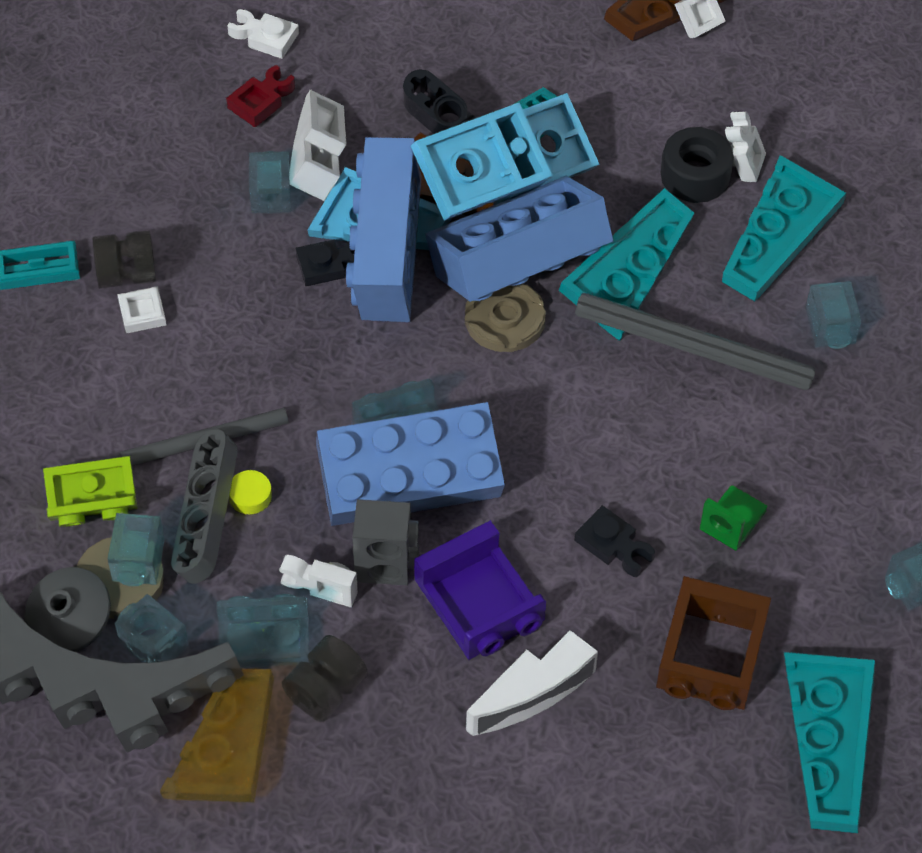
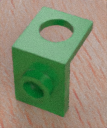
M731 485L718 503L710 498L705 501L700 530L737 551L766 513L767 505Z

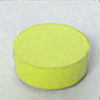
M246 470L233 477L229 502L236 511L250 515L259 513L268 507L272 498L271 484L263 473L255 470Z

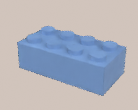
M365 137L364 153L357 154L356 174L357 178H361V189H354L353 212L358 214L357 226L351 225L350 250H355L354 263H347L346 284L347 287L351 288L352 306H358L361 320L410 322L422 179L419 164L411 149V145L415 142L414 138Z
M568 176L561 177L425 233L436 277L470 302L485 300L491 297L494 291L509 285L523 284L532 275L544 270L558 269L564 265L565 261L580 255L594 254L601 246L613 242L604 197Z
M488 402L317 431L316 446L331 526L354 522L357 499L410 503L411 512L501 497L505 486Z

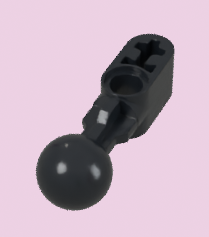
M419 69L412 71L406 76L403 83L404 106L414 118L433 134L476 119L467 110L465 101L431 72ZM452 113L457 115L459 119L455 122H445L440 117L444 114Z

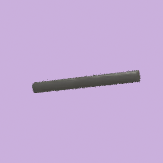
M283 407L121 451L120 455L121 457L130 456L131 464L135 466L193 450L200 437L213 429H219L228 437L234 439L289 424L288 416Z

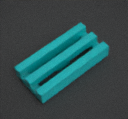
M75 240L0 250V290L80 279ZM69 255V258L48 261L44 260V258ZM28 261V263L12 266L4 265L7 263Z

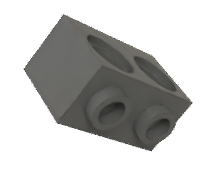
M357 499L352 537L354 571L357 573V582L408 586L409 570H414V559L419 557V521L411 520L410 503Z

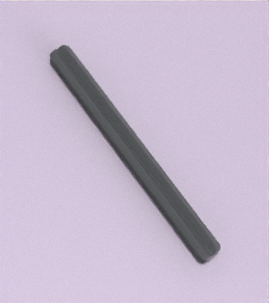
M582 293L576 305L575 314L579 317L796 388L808 390L815 376V368L588 293Z

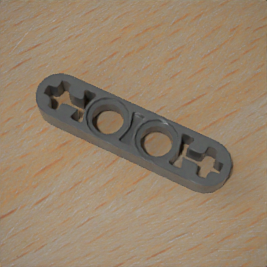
M219 429L206 432L195 445L171 559L173 570L192 584L204 581L215 568L238 453L236 443ZM216 479L211 490L202 495L205 486ZM208 516V520L205 523V525L198 531L194 532L195 526L198 524V522L202 518Z

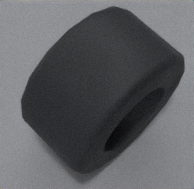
M688 127L675 132L666 141L663 150L660 171L662 184L672 195L680 200L699 203L718 198L728 188L734 160L732 146L723 135L708 128ZM698 161L705 163L708 166L695 167L687 164L686 162Z

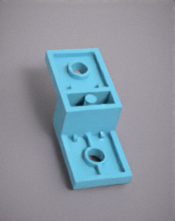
M568 93L522 109L520 103H516L419 139L411 145V149L444 220L491 202L496 205L561 177L568 176L571 178L592 170L599 165ZM542 134L548 135L554 140L556 145L555 152H548L541 146L540 136ZM458 158L466 159L471 163L473 167L472 177H465L459 173L456 167Z

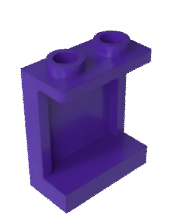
M491 520L414 559L416 583L468 660L480 654L482 656H489L503 646L504 641L518 634L527 636L535 632L545 620L546 600L541 594L533 596L499 547L500 533Z

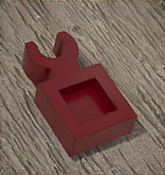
M278 65L272 66L267 70L266 79L262 82L252 77L226 98L227 108L253 127H257L282 106L281 97L291 94L295 89V77L292 75L283 81H278L281 78Z

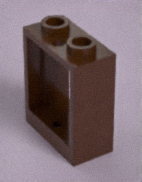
M684 576L661 659L656 688L663 689L668 695L679 699H687L691 696L709 701L712 706L721 710H732L734 708L745 710L771 597ZM686 614L752 631L741 677L674 661Z

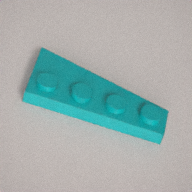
M780 155L775 165V170L763 189L762 197L749 218L747 228L744 234L741 235L726 265L722 282L756 302L844 204L846 192Z
M664 188L612 236L613 242L601 246L596 253L588 257L561 282L559 291L575 305H577L582 293H588L639 310L689 226L694 212ZM598 323L619 341L625 331Z
M784 652L811 829L858 833L875 660Z

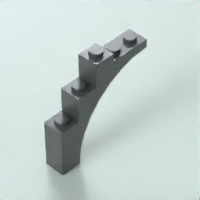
M0 591L1 704L26 699L34 690L42 687L53 712L64 729L72 725L84 724L90 721L96 713L105 709L112 727L127 753L134 749L147 748L159 739V736L169 732L162 719L163 716L169 713L184 711L193 704L194 700L210 692L223 691L232 686L236 679L244 676L229 642L196 655L163 662L119 663L86 657L54 644L31 629L8 605Z

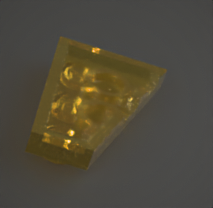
M242 669L244 676L236 679L232 686L220 692H213L201 714L203 720L192 741H187L179 755L181 761L172 778L167 777L160 790L164 799L228 802L255 801L274 684V676L271 669Z

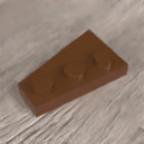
M617 0L606 10L604 20L631 41H634L681 21L674 5L681 0ZM717 0L718 4L721 3V2L726 1V0Z

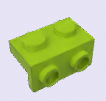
M130 456L43 468L48 503L47 516L50 521L58 520L59 527L85 524V516L102 514L103 521L123 519L129 517L128 510L137 509Z

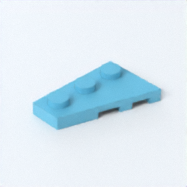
M347 167L344 168L340 178L308 228L309 237L349 241L351 225L357 226L358 214L353 212L354 189H361V178H357L356 171ZM421 198L416 249L429 250L425 233L449 224L452 218L444 220L437 205Z

